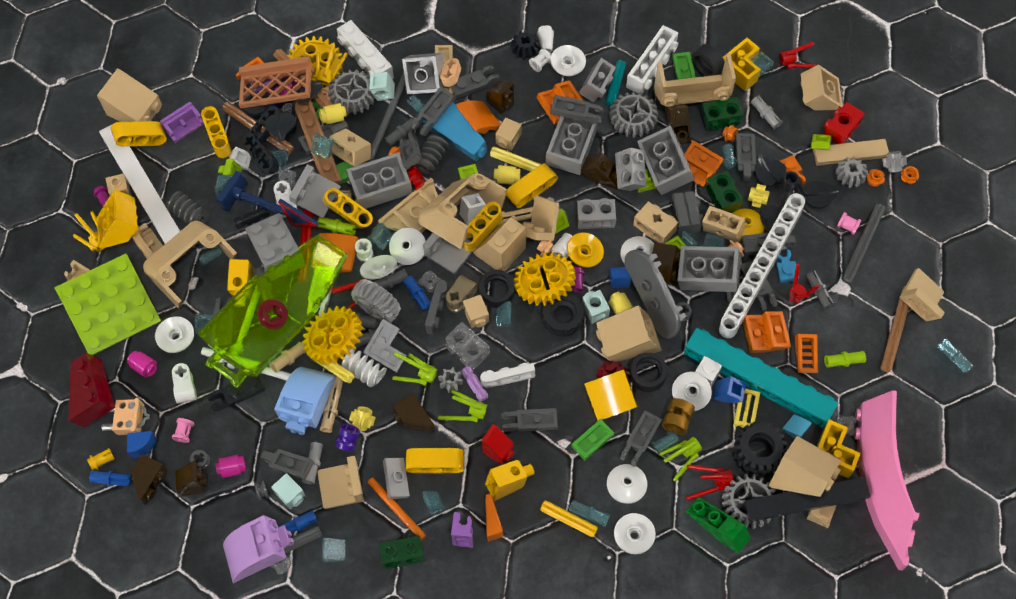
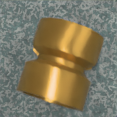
M672 398L662 427L671 433L685 435L690 424L689 420L692 418L695 409L694 405L683 399Z

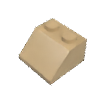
M820 65L801 73L802 99L806 106L813 110H837L839 106L843 107L839 78Z

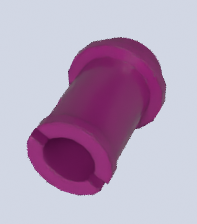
M99 186L94 189V197L98 198L102 208L109 195L107 188Z
M574 267L576 279L574 280L575 285L572 286V292L580 293L583 292V276L585 272L581 267Z

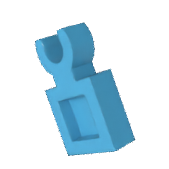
M790 250L786 251V257H782L779 254L776 259L779 262L775 266L779 283L794 281L796 262L790 261Z

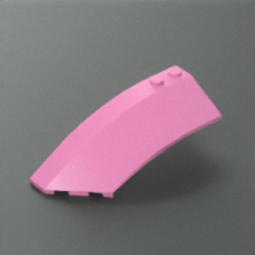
M892 390L863 402L859 409H856L855 420L858 421V427L855 428L854 439H857V452L861 453L858 459L860 478L865 477L871 496L865 500L873 524L898 570L903 571L908 566V547H912L915 530H912V525L915 521H918L919 513L914 511L900 467L896 439L897 391Z

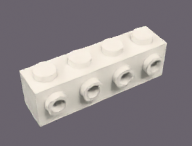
M352 20L337 28L338 42L341 46L345 47L349 55L358 62V65L369 76L370 74L388 72L390 77L394 78L392 65Z
M664 25L660 28L628 74L626 88L638 94L640 92L643 94L645 90H649L653 78L656 77L658 62L666 65L670 58V53L676 51L679 44L677 42L678 32Z

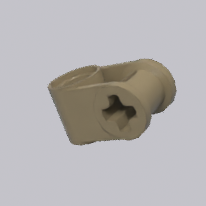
M460 275L446 294L448 310L453 313L460 312L463 309V301L472 298L479 285L464 275Z

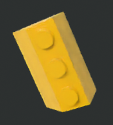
M116 189L113 190L97 216L99 248L102 249L128 242L132 236L136 235L139 226L137 225L138 216L136 215L135 197Z

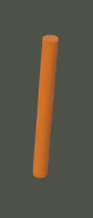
M374 477L369 479L367 483L413 534L420 536L421 541H423L427 535L394 499H388V493Z

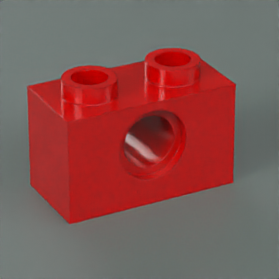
M846 102L843 107L839 106L834 113L835 117L833 119L829 118L825 123L824 135H831V141L835 144H844L861 124L865 113Z

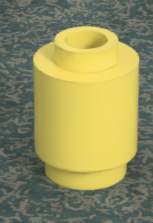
M340 103L323 106V109H319L321 123L332 124L344 121V117H347L345 106H341Z
M499 165L498 169H494V180H497V184L513 185L520 180L521 169H516L513 166Z
M616 292L610 296L608 303L615 315L633 308L625 293Z

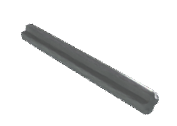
M876 204L843 275L844 281L848 283L853 281L884 213L885 206Z

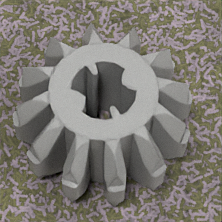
M846 157L844 161L838 163V168H836L837 181H842V186L847 184L849 188L852 185L857 188L866 180L868 170H866L867 164H861L862 159L857 161L855 157H852L851 160Z

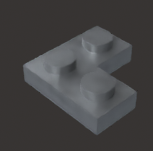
M382 319L363 353L393 371L398 372L404 361L394 356V352L407 357L406 354L391 346L400 328Z

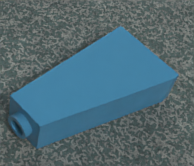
M454 102L430 130L476 162L487 152L485 140L473 129Z

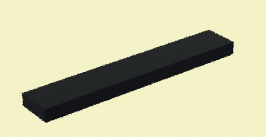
M865 477L833 483L829 492L824 490L821 497L786 492L744 501V506L749 522L865 500L871 496Z

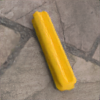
M547 500L542 503L540 508L542 512L590 537H594L598 527Z

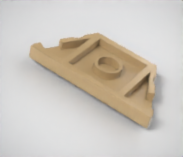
M428 179L421 188L412 192L378 220V224L394 231L402 228H414L421 233L425 231L426 228L419 224L418 218L419 213L438 196L433 179Z

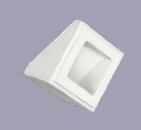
M235 147L231 151L229 159H234L243 170H248L251 156L247 151Z

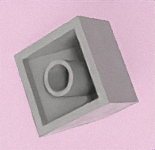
M443 53L409 55L402 59L407 94L433 93L442 87L440 74L444 64Z

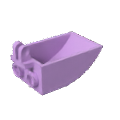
M263 515L242 525L227 536L223 543V548L233 583L285 559L284 548L294 544L293 539L290 538L292 536L291 531L286 530L284 525L278 528L276 520Z

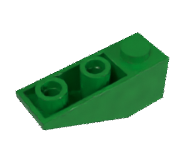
M700 497L686 511L691 518L718 541L736 553H739L751 539L743 523Z

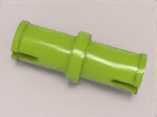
M319 217L318 223H321L318 224V228L331 230L335 234L342 233L354 236L356 230H353L356 229V225L341 222L340 219L333 220L325 217Z
M845 351L841 352V354L826 355L824 357L826 368L835 366L849 367L850 364L866 362L864 351L852 353Z

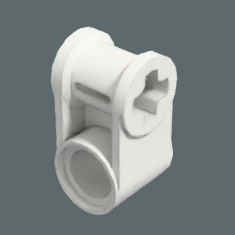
M286 181L277 182L274 185L276 204L279 205L278 201L282 199L297 209L296 204L290 202L289 199L291 193L289 183Z
M183 363L175 365L172 369L176 403L197 400L193 375L189 367Z

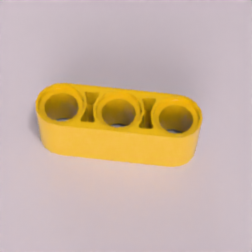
M212 106L205 107L201 112V116L215 154L219 158H226L231 154V147L216 108Z
M156 121L116 122L110 127L116 145L122 147L159 146L167 140L161 123Z
M546 163L541 164L507 189L506 196L517 208H521L534 199L535 196L551 187L557 181L558 176Z
M331 188L323 194V203L352 225H356L357 228L363 229L372 223V214L338 189ZM329 193H333L336 196L335 202L328 200ZM344 204L351 206V213L344 211ZM359 215L366 217V224L359 222Z
M497 202L486 204L468 224L465 240L467 238H473V240L469 243L464 242V250L474 251L502 221L501 206ZM492 211L498 212L496 215H490ZM481 224L486 225L483 229L477 228Z
M459 448L407 449L405 471L409 473L463 472L464 450Z

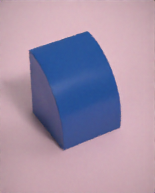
M626 267L609 269L611 288L630 287L631 277Z
M732 376L716 381L713 399L724 403L743 402L746 383Z
M152 431L127 433V453L132 459L139 458L141 454L147 455L156 443V436Z

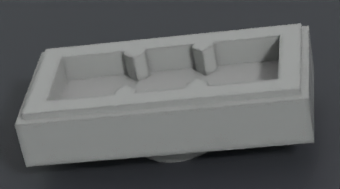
M385 458L383 466L388 499H407L410 494L404 458Z

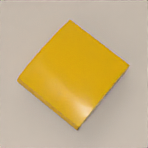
M624 369L585 383L598 421L637 407Z

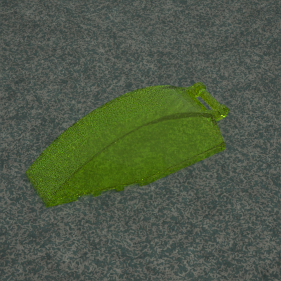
M318 234L299 246V250L291 256L287 254L283 257V261L277 265L267 267L268 271L259 277L257 275L252 277L198 332V335L214 351L207 359L206 366L217 370L229 379L235 387H238L247 376L257 377L298 337L316 314L332 289L348 256L346 252ZM268 299L281 301L288 311V319L285 325L277 330H268L257 319L259 306ZM274 308L271 312H267V314L270 315L271 320L274 317H278L274 314ZM223 358L239 371L234 374L219 363V361Z

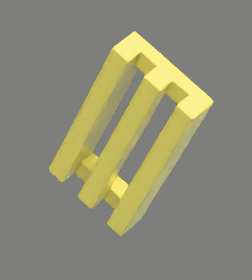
M745 389L747 399L743 419L739 421L742 402L737 403L733 426L744 428L748 425L750 427V424L755 422L761 392ZM754 395L755 400L750 423H747L751 396Z

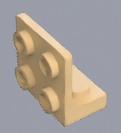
M535 196L531 222H523V226L526 227V237L534 240L554 241L559 203Z
M915 269L899 298L925 321L940 319L945 313L938 306L944 291L921 269Z
M355 456L347 457L348 464L317 471L324 509L364 501Z

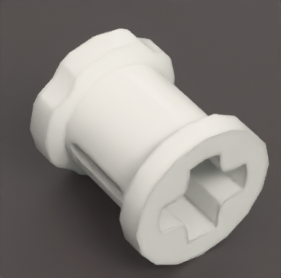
M541 49L535 58L529 60V64L533 70L540 72L546 63L551 62L552 56L547 50Z
M359 239L355 243L357 258L360 261L366 262L373 257L372 244L368 239Z

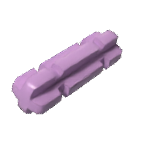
M470 366L461 370L462 375L467 380L474 394H476L477 399L480 402L486 400L488 393L483 389Z

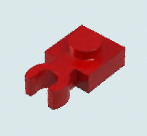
M416 165L411 166L408 169V177L417 190L424 185L425 178Z

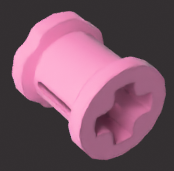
M844 212L837 227H842L854 235L862 220H856Z
M178 418L176 421L177 428L175 434L172 435V439L177 442L189 443L190 439L188 437L191 427H194V422Z

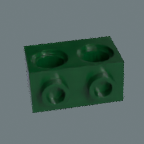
M738 97L702 103L700 114L706 131H716L730 125H734V127L741 125L743 113Z
M728 171L707 177L705 188L715 208L729 213L741 209L744 201L741 192H738L733 177H730Z
M420 536L379 544L384 570L425 562Z

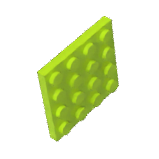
M123 254L55 287L81 341L90 355L100 353L162 322L127 254Z

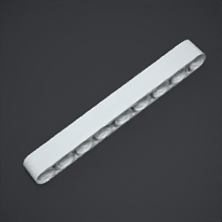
M112 125L100 130L99 133L163 242L166 244L180 232L179 228L130 146L122 147L116 145L110 130Z
M796 193L789 196L722 317L719 333L724 338L734 337L802 213L805 199L802 195ZM759 263H763V264H765L766 266H765V267L760 266ZM755 278L758 282H753L750 279ZM746 293L750 297H744L742 294ZM739 309L741 313H736L733 310ZM729 324V325H731L733 328H732V329H728V328H726L724 325Z

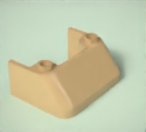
M726 55L722 75L671 81L665 80L662 62H658L654 83L656 97L666 107L704 101L727 100L732 95L736 80L731 55Z
M482 174L468 176L453 182L419 213L418 222L426 229L462 249L468 225L454 218L457 214L456 206L461 202V197L478 193L485 204L497 202L502 210L507 189Z
M193 221L149 257L143 265L144 273L178 309L182 307V301L169 288L176 280V273L171 265L198 242L206 248L218 246L230 259H236L237 252L217 231L200 221Z

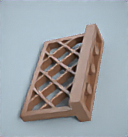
M309 57L239 67V74L241 76L239 107L248 108L310 98L311 74L314 73V67ZM299 75H306L301 80L297 78ZM289 77L284 83L279 81L281 78ZM272 80L266 86L263 84L264 81ZM292 81H296L297 84L292 89L288 87ZM254 83L250 88L246 87V84ZM278 83L280 86L275 91H272L271 88ZM258 86H261L263 89L259 93L253 92ZM302 86L305 88V92H296ZM284 89H286V90L289 91L288 93H286V94L283 95V96L278 95V94H280ZM267 91L271 93L268 98H261ZM250 94L254 96L250 101H245V98Z

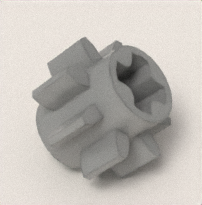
M901 151L888 152L887 157L883 158V167L888 168V172L902 171V167L907 165L906 156L901 155Z
M454 367L451 370L443 369V376H438L439 381H441L440 388L443 389L445 387L448 393L451 390L458 391V384L463 385V380L459 379L461 372L456 373Z

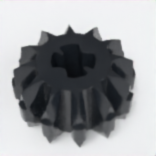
M528 30L525 33L520 31L519 35L514 34L511 41L512 53L516 54L517 59L522 57L523 60L537 56L541 48L539 37L535 36L534 32L529 34Z

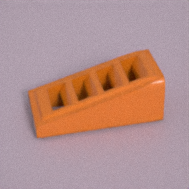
M817 334L795 335L797 373L817 374ZM802 342H810V345H802ZM802 349H811V352H802ZM802 356H809L812 360H802ZM802 364H812V368H803Z
M487 494L485 498L486 535L489 542L502 538L503 529L492 495Z

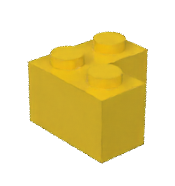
M748 38L744 39L727 53L731 55L736 76L735 83L744 91L748 90L758 81L761 70L754 64L757 61L760 48Z
M828 420L817 447L840 459L841 462L838 468L841 471L839 474L849 478L855 470L861 453L842 445L848 427Z

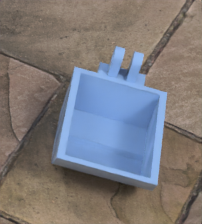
M298 367L292 372L274 408L278 418L287 422L286 429H290L295 434L298 432L299 435L303 436L308 426L317 428L336 380V375L305 367Z

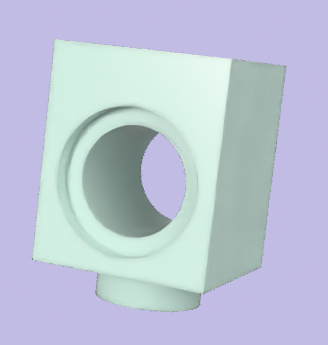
M388 72L370 74L369 90L376 100L393 99L395 83Z
M600 290L596 292L590 291L583 296V308L591 324L609 317L610 308ZM596 303L599 307H592L591 304Z
M287 473L271 487L289 509L300 505L306 496L303 489Z

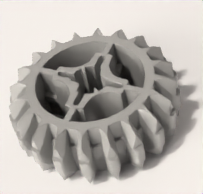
M349 69L348 73L342 71L341 76L336 74V79H332L329 85L328 95L332 104L340 103L341 106H345L348 115L350 112L356 115L357 111L363 113L364 108L369 110V105H373L376 99L369 90V74L365 75L364 71L359 73L357 69L355 72Z
M634 91L631 95L627 92L624 96L620 95L610 107L609 117L611 125H614V130H619L620 134L626 133V137L629 134L633 138L637 134L640 137L643 136V133L648 135L649 131L654 129L658 117L657 106L653 104V99L648 100V95L643 97L641 92L635 95Z
M363 279L352 290L351 296L355 303L365 313L369 314L370 317L379 318L380 322L382 319H385L391 323L396 319L401 310L397 299L376 282L373 283L371 280Z
M744 474L743 479L737 476L736 482L731 480V486H726L724 489L726 493L722 495V498L725 500L722 502V506L728 507L724 513H731V517L744 523L746 528L750 524L751 528L755 529L756 523L761 528L764 526V522L769 523L771 519L749 522L747 515L739 511L738 508L746 511L744 501L747 498L751 500L771 496L775 493V489H768L770 482L763 484L764 478L761 477L758 481L755 474L752 475L751 479H749L747 474ZM744 488V496L734 499V493ZM753 489L757 490L761 495L756 494Z

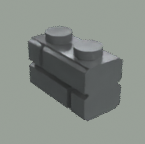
M694 191L673 194L671 204L674 218L678 222V234L700 232L704 218L703 214H699L698 210L700 209V199L696 198Z

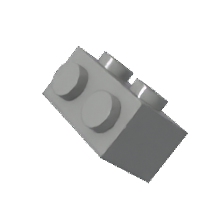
M600 58L592 68L579 94L593 103L598 97L601 99L606 92V85L608 86L613 79L612 74L616 67Z

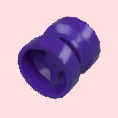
M342 424L339 430L340 436L337 437L335 445L341 450L353 451L356 445L355 439L359 437L360 430L354 425Z

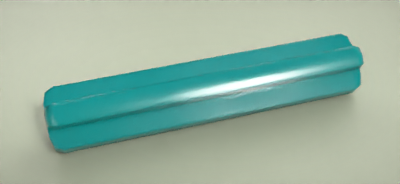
M622 60L616 62L613 79L605 104L610 107L613 105L614 100L617 99L625 71L626 62Z

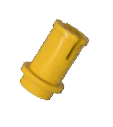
M108 448L93 457L90 455L87 461L92 470H98L99 466L115 458Z

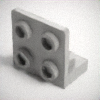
M307 164L291 191L289 199L290 202L320 218H324L329 208L323 203L322 196L331 188L340 190V185L315 173L314 167ZM329 193L328 200L333 202L336 196L333 193Z
M432 233L423 244L424 255L453 274H456L473 252L466 251L463 248L459 249L435 233Z

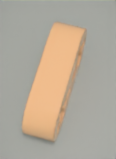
M452 58L443 64L440 74L443 86L450 87L457 83L461 72L458 59Z

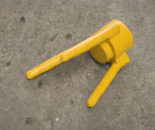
M335 45L331 46L326 66L322 67L321 70L320 52L316 53V72L314 77L322 85H330V82L335 78L348 55L347 52L344 53L335 70L331 73L332 70L329 67Z
M92 211L91 216L97 226V217ZM76 213L75 217L90 234L89 242L76 234H73V237L88 246L92 252L104 250L105 248L101 249L98 247V232H93Z

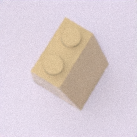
M118 68L97 95L106 115L120 122L151 121L162 106L160 98L156 93Z
M510 217L496 226L473 251V254L495 270L506 271L526 249V227Z
M639 305L596 323L598 328L596 334L603 344V347H601L602 354L610 361L618 362L635 358L642 353L662 351L649 314Z
M797 436L783 456L769 487L821 497L824 490L829 492L834 480L839 475L841 469L838 466L841 460Z

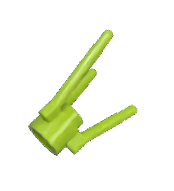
M394 352V356L419 368L418 376L421 379L393 376V380L420 383L425 386L427 382L433 383L438 369L428 365L412 354H409V358Z
M451 390V393L457 395L452 396V399L470 406L468 414L472 416H438V420L478 422V419H484L487 404Z
M694 437L659 453V456H663L679 449L665 458V463L680 454L687 458L690 456V459L673 478L674 481H677L686 471L687 465H691L699 457L698 452L702 450V447Z

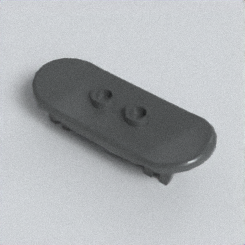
M631 250L625 256V267L656 331L663 338L671 339L679 333L681 321L686 317V314H678L683 308L681 305H675L667 284L658 270L661 262H653L658 257L657 254L648 255L641 250Z

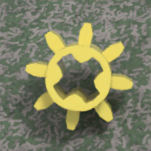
M757 184L756 188L751 187L748 201H752L753 207L760 208L761 204H767L770 191L765 190L766 186Z
M360 406L351 412L349 421H353L352 424L359 428L360 431H366L367 428L370 429L374 425L376 417L372 416L371 409Z

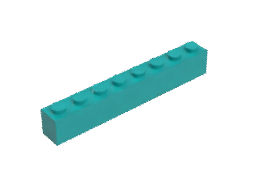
M696 328L685 346V355L700 363L704 356L722 365L720 374L726 377L732 376L746 383L748 389L761 392L760 395L823 429L838 405V402L833 397L817 392L814 387L804 385L797 378L781 373L778 368L764 364L761 359L751 357L744 350L728 345L725 340L711 336L706 330Z

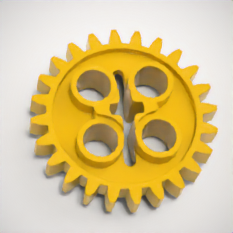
M315 36L312 37V40L306 37V42L299 40V46L293 44L294 50L289 49L290 55L287 56L290 59L308 56L314 67L311 80L316 81L317 78L314 77L316 72V53L320 52L321 70L327 63L323 60L328 59L331 46L335 45V43L333 42L329 45V39L323 42L322 37L319 40H316ZM339 47L334 49L329 67L332 70L331 73H333L342 58ZM342 66L340 67V69H339L337 75H340L339 72H342V71H343V67H342Z
M544 252L543 257L536 254V259L529 257L530 262L523 261L524 267L519 266V272H515L514 285L518 296H522L523 301L528 299L529 304L535 301L536 306L540 302H543V305L546 306L547 301L554 304V299L561 301V295L567 297L566 291H572L571 286L575 285L574 280L576 279L571 261H567L566 257L561 258L560 254L554 257L553 252L549 256ZM540 268L544 269L550 287L549 290H546Z
M336 306L334 311L328 308V313L321 311L322 316L316 315V321H310L312 326L305 328L308 333L303 334L305 338L302 341L305 345L303 349L314 362L318 361L320 364L326 362L330 365L331 360H333L336 364L338 358L344 360L345 354L350 356V350L357 349L354 344L361 342L358 337L363 336L361 333L363 329L362 321L350 308L346 309L344 306L341 309Z

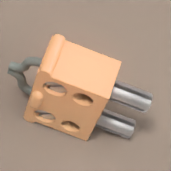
M135 398V400H116L115 408L109 411L114 412L113 424H102L103 427L101 428L103 431L112 430L117 435L141 432V427L145 424L146 420L150 419V414L146 413L144 403L139 398Z

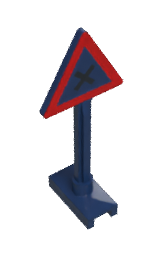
M235 171L216 198L217 202L222 203V210L227 212L238 199L275 213L283 214L292 226L317 227L319 224L282 199H279L278 205L247 193L244 188L248 182L243 174Z

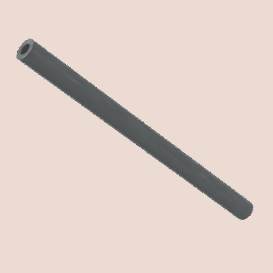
M404 71L394 92V98L391 99L371 146V159L368 160L370 162L375 158L406 85Z

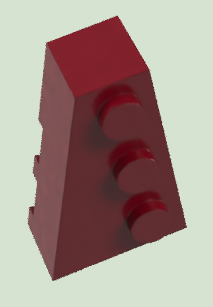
M88 353L71 362L68 417L69 422L86 427L115 408L102 360Z

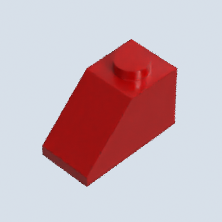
M492 424L482 439L483 454L504 465L506 460L509 462L515 453L514 443L496 425Z

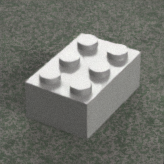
M560 116L546 152V164L550 167L581 175V169L590 151L598 124L589 123L587 120L581 121Z
M671 125L637 141L640 150H644L645 162L661 195L695 180Z
M399 153L346 169L356 202L365 209L412 193L411 182Z
M280 213L245 228L251 244L270 280L305 265L301 252Z
M681 246L678 272L680 290L737 292L741 264L739 247Z

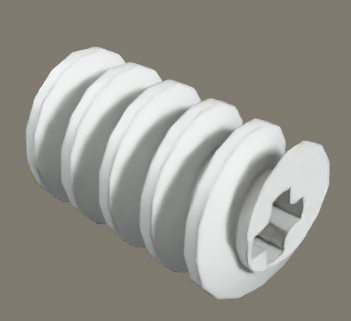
M351 349V355H345L342 367L353 373L355 378L360 379L361 382H367L369 387L378 384L384 377L387 368L384 367L379 370V363L373 366V359L366 362L368 359L367 355L360 358L362 352L358 351L354 354L355 350Z

